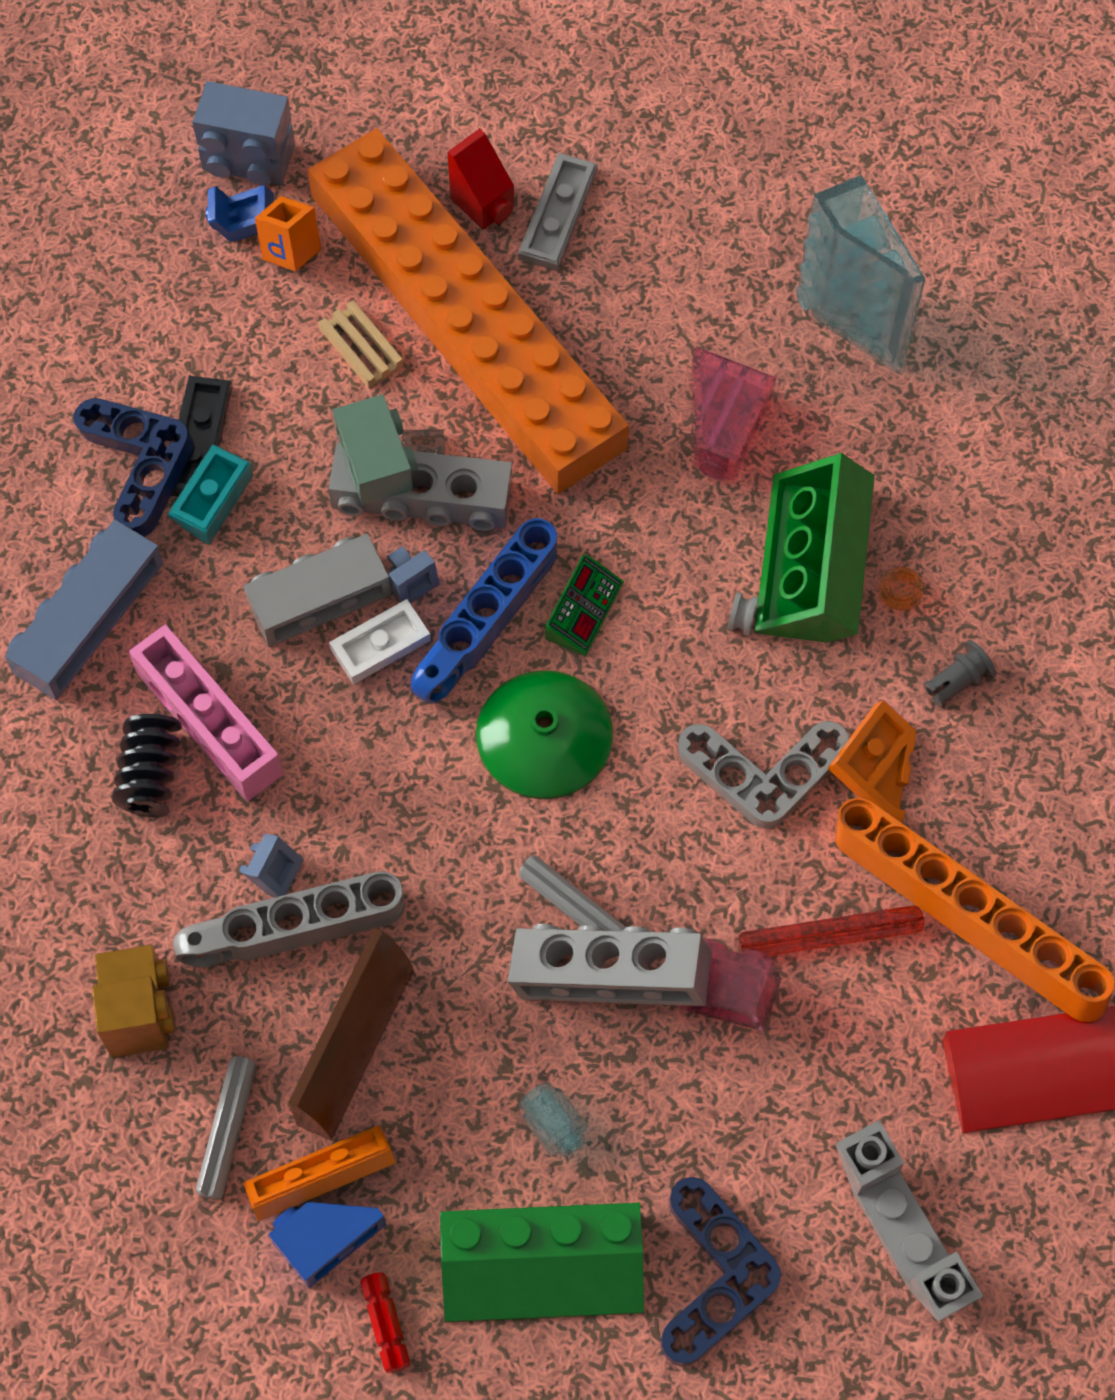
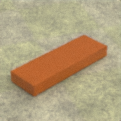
M379 1125L249 1179L243 1184L256 1219L259 1222L290 1207L297 1206L391 1166L396 1161Z

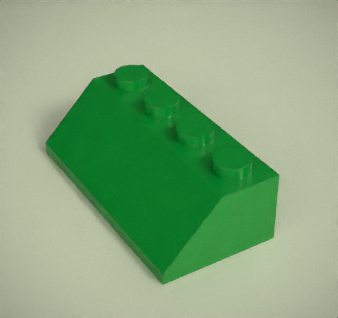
M843 453L773 475L754 631L757 634L825 643L858 635L875 475Z
M640 1202L440 1211L441 1268L445 1323L644 1314Z

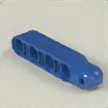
M533 518L524 522L443 624L439 632V639L422 659L412 675L410 685L416 697L428 704L436 703L445 698L464 673L478 664L552 568L557 559V532L549 521L542 518ZM534 542H541L546 547L541 550H533L528 545ZM508 575H516L521 578L516 583H507L502 579ZM482 608H490L496 611V613L489 617H482L476 614ZM458 641H463L470 645L463 651H455L449 647ZM440 685V691L432 693Z

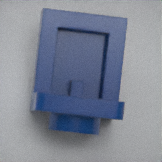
M262 185L228 197L217 186L209 188L208 206L206 207L207 221L214 230H217L228 241H239L257 235L255 217L274 202V193L267 186Z

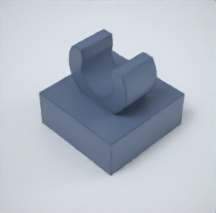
M400 547L387 556L388 560L394 565L390 568L391 572L388 573L392 594L399 603L407 599L411 604L440 585L435 561L425 550L411 558L409 553L403 547Z
M264 834L260 843H254L250 847V850L255 854L249 866L241 865L239 871L267 895L275 898L286 895L304 859L279 836Z

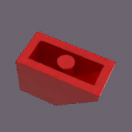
M479 128L450 149L447 154L450 199L484 230L494 222L496 224L502 223L512 213L514 208V184L488 137Z

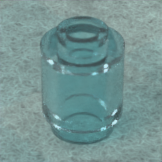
M545 1082L531 1090L520 1101L519 1107L524 1112L522 1119L550 1156L560 1152L563 1157H566L585 1143L586 1138L583 1134L588 1129V1124L561 1088L555 1089L550 1082Z

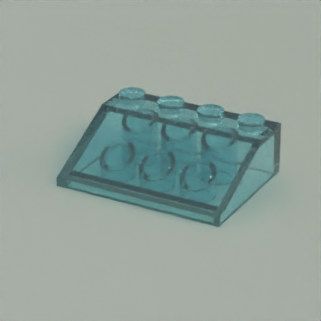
M860 175L814 194L811 214L808 215L809 227L807 239L804 240L805 251L803 263L800 264L801 275L796 293L802 308L806 311L811 309L819 323L896 373L904 368L925 277L863 176Z

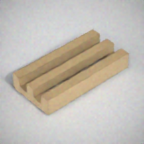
M352 300L346 304L347 309L343 312L338 309L332 313V319L327 320L324 318L319 321V330L364 384L371 388L404 366L403 359L355 301ZM353 318L390 362L388 365L383 362L349 319ZM340 326L375 367L377 372L372 374L335 330L336 327Z

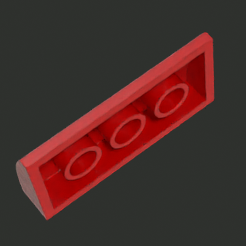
M1115 1006L1107 1007L1100 1019L1090 1023L1080 1022L1064 1013L951 1030L946 1032L942 1040L962 1134L1115 1110Z

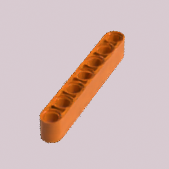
M853 798L842 804L838 812L835 842L844 854L1072 1018L1080 1022L1090 1023L1097 1021L1104 1015L1115 988L1113 975L1104 965L873 802L865 798ZM857 824L866 829L861 831L854 830L849 825ZM897 851L902 853L904 856L892 857L888 855L886 852ZM924 878H936L941 884H930ZM962 905H973L980 911L969 912ZM1011 932L1017 935L1019 939L1009 940L1000 933ZM1040 960H1051L1059 967L1055 969L1043 966ZM1090 988L1099 996H1086L1079 989Z

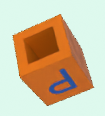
M280 196L255 217L263 260L297 271L321 250L315 208L313 206Z

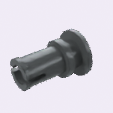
M968 640L965 642L966 654L958 653L953 657L954 662L931 680L923 683L928 695L941 686H946V688L932 698L939 707L945 705V702L968 685L976 686L981 682L980 676L983 674L990 679L996 677L997 672L990 657L974 641Z

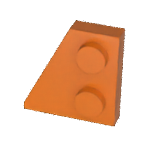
M882 700L872 707L828 766V769L859 798H865L902 822L905 815V810L900 809L903 787L909 784L911 772L909 757L911 752L914 751L916 730L886 701Z

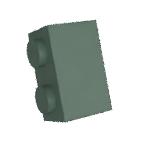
M384 394L332 409L335 431L361 504L365 505L413 490L411 473L418 471L415 456L410 445L402 446L399 435L404 434L400 415L396 408L389 410Z

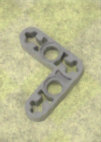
M820 722L767 774L763 773L707 725L695 724L684 729L679 737L678 754L681 761L751 823L760 828L768 829L782 823L831 773L828 766L849 740V736L844 727L836 722ZM821 736L826 740L831 736L837 739L835 745L837 751L827 748L819 756L817 764L812 756L819 748L821 741L819 737ZM692 739L697 743L702 739L708 741L706 751L715 760L719 752L724 755L716 761L713 769L709 770L707 767L710 766L711 759L700 750L695 754L690 753L691 742L689 740ZM800 765L808 770L811 778L804 785H793L786 779L785 770L790 766ZM726 767H737L743 771L746 780L740 786L730 787L721 781L720 772ZM778 785L784 793L776 801L774 808L776 813L774 814L770 810L765 811L763 814L758 812L760 803L758 799L761 798L763 801H768L776 793Z

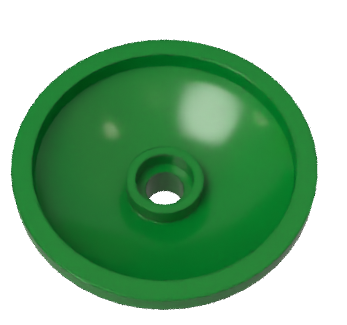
M541 670L515 676L494 690L480 711L476 727V741L478 752L485 768L498 783L508 790L525 797L553 799L581 790L598 776L611 752L613 727L605 703L589 685L569 674ZM541 718H548L553 723L551 726L543 728L538 726L536 722Z

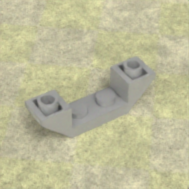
M880 1120L837 1142L836 1148L856 1200L907 1288L932 1316L940 1322L981 1299L983 1295L956 1251L948 1255L902 1177L900 1171L905 1163Z

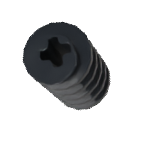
M134 715L127 718L122 726L125 736L122 737L119 745L122 753L117 758V765L120 770L114 776V782L117 787L114 788L111 794L112 802L129 813L144 817L160 818L166 816L170 810L167 806L157 803V801L168 800L172 797V791L161 786L160 783H170L175 778L174 773L164 769L163 766H172L177 763L176 755L165 751V749H175L180 745L179 738L168 734V732L180 731L182 724L176 718L167 715Z

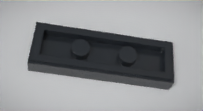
M189 375L179 421L183 422L193 438L194 447L171 496L179 497L212 444L220 446L233 388L231 381ZM177 435L174 439V442H178L180 440Z

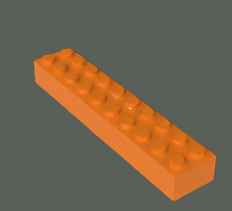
M375 128L307 169L311 197L557 494H560L628 449L629 424L378 128Z

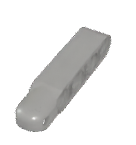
M385 871L374 872L239 906L229 910L224 917L182 928L173 940L175 957L179 962L186 965L207 967L235 959L253 960L390 925L402 916L405 908L402 885L399 879L391 873ZM380 892H388L394 896V900L386 906H376L370 902L372 897ZM341 903L348 907V911L339 918H331L325 915L326 909L333 904ZM296 915L302 918L301 924L292 930H285L279 927L280 921L286 916ZM242 927H252L256 930L254 936L245 942L233 939L234 933ZM194 955H197V956H199V955H205V956H204L203 958H197V957H195Z

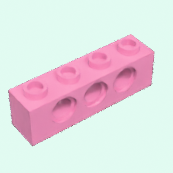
M166 624L129 650L138 676L173 717L181 722L185 731L246 802H249L284 775L278 753Z

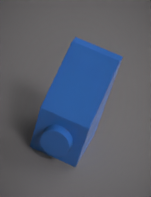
M307 1202L300 1209L294 1206L281 1213L272 1224L275 1229L268 1235L274 1246L310 1289L387 1224L384 1215L378 1208Z

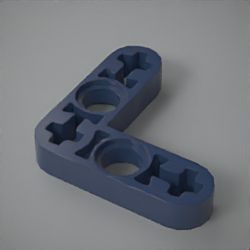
M92 398L85 400L77 407L73 416L74 424L83 437L95 444L139 455L115 504L113 516L118 522L146 537L156 528L193 451V438L184 423L177 419L104 399ZM102 415L103 419L106 422L104 423L101 421H94L90 426L88 420H97L99 416ZM133 423L144 424L142 433L136 438L126 439L123 437L124 431L129 425ZM176 435L179 437L180 440L178 442H170L168 447L165 446L164 442L166 440L173 441ZM161 470L165 473L163 480L158 485L152 487L143 485L144 478L151 471ZM138 495H141L143 497L142 501L140 500ZM141 509L144 515L142 517H134L130 522L128 519L129 515H137Z
M687 1177L675 1184L669 1200L670 1210L676 1220L724 1275L672 1319L663 1330L660 1341L661 1351L668 1361L681 1367L690 1366L699 1361L769 1299L778 1288L781 1278L780 1267L771 1254L712 1187L704 1180L696 1177ZM684 1190L690 1194H694L697 1191L703 1194L700 1205L708 1216L714 1208L721 1213L710 1219L703 1231H699L695 1226L702 1222L703 1218L692 1207L686 1211L680 1207L683 1202L681 1192ZM728 1226L735 1230L739 1240L736 1248L730 1252H722L714 1248L711 1243L710 1234L715 1228ZM752 1265L756 1269H760L763 1266L767 1267L769 1273L766 1281L769 1286L763 1288L759 1283L752 1286L745 1293V1297L752 1300V1302L745 1306L739 1293L728 1286L727 1283L733 1279L737 1288H739L749 1277L748 1266ZM724 1296L732 1301L735 1314L730 1321L718 1323L708 1316L706 1305L711 1298ZM697 1312L703 1326L715 1333V1335L707 1339L703 1330L692 1342V1347L695 1350L693 1353L689 1354L684 1349L675 1353L671 1348L675 1341L672 1333L676 1330L683 1335L688 1333L697 1323L689 1318V1316Z

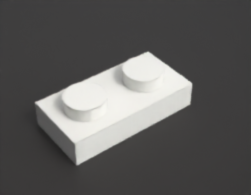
M406 599L329 642L330 650L354 685L431 641L429 631Z

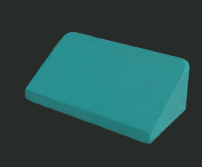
M212 444L168 512V517L197 539L210 545L252 479L251 463Z

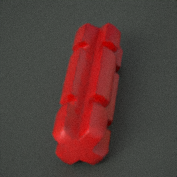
M384 1272L369 1274L361 1279L360 1285L365 1301L369 1300L370 1303L367 1305V1310L378 1347L382 1346V1351L379 1352L382 1364L387 1373L398 1372L410 1366V1358L406 1344L401 1343L404 1337L393 1298L388 1297L391 1291L387 1277Z

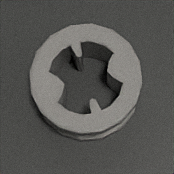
M736 592L728 622V631L733 632L734 629L740 628L743 630L744 635H750L759 597L753 596L751 599H745L743 593Z

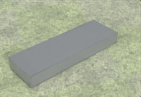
M558 153L519 249L518 260L556 271L559 270L598 171L597 163Z

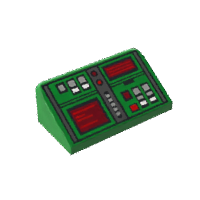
M583 554L546 624L545 639L586 657L624 581L593 558Z

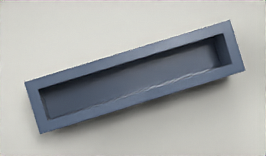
M115 519L106 530L99 531L91 541L89 552L81 562L72 565L67 570L61 587L53 597L46 598L39 605L35 613V619L25 632L18 633L11 640L5 658L12 673L54 700H57L163 565L158 545Z

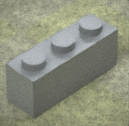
M368 534L357 538H344L329 550L317 555L307 554L301 556L291 566L276 572H263L254 577L250 583L243 585L249 608L268 647L391 595L389 576Z

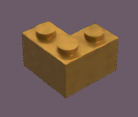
M152 945L95 954L98 985L92 986L96 1027L97 1033L110 1056L115 1058L168 1049L167 1034L175 1033L176 1027L172 1005L168 1004L166 992L162 990V988L170 987L166 959L158 960Z

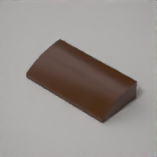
M377 928L373 929L288 1102L297 1126L332 1141L414 971L404 951L385 932Z

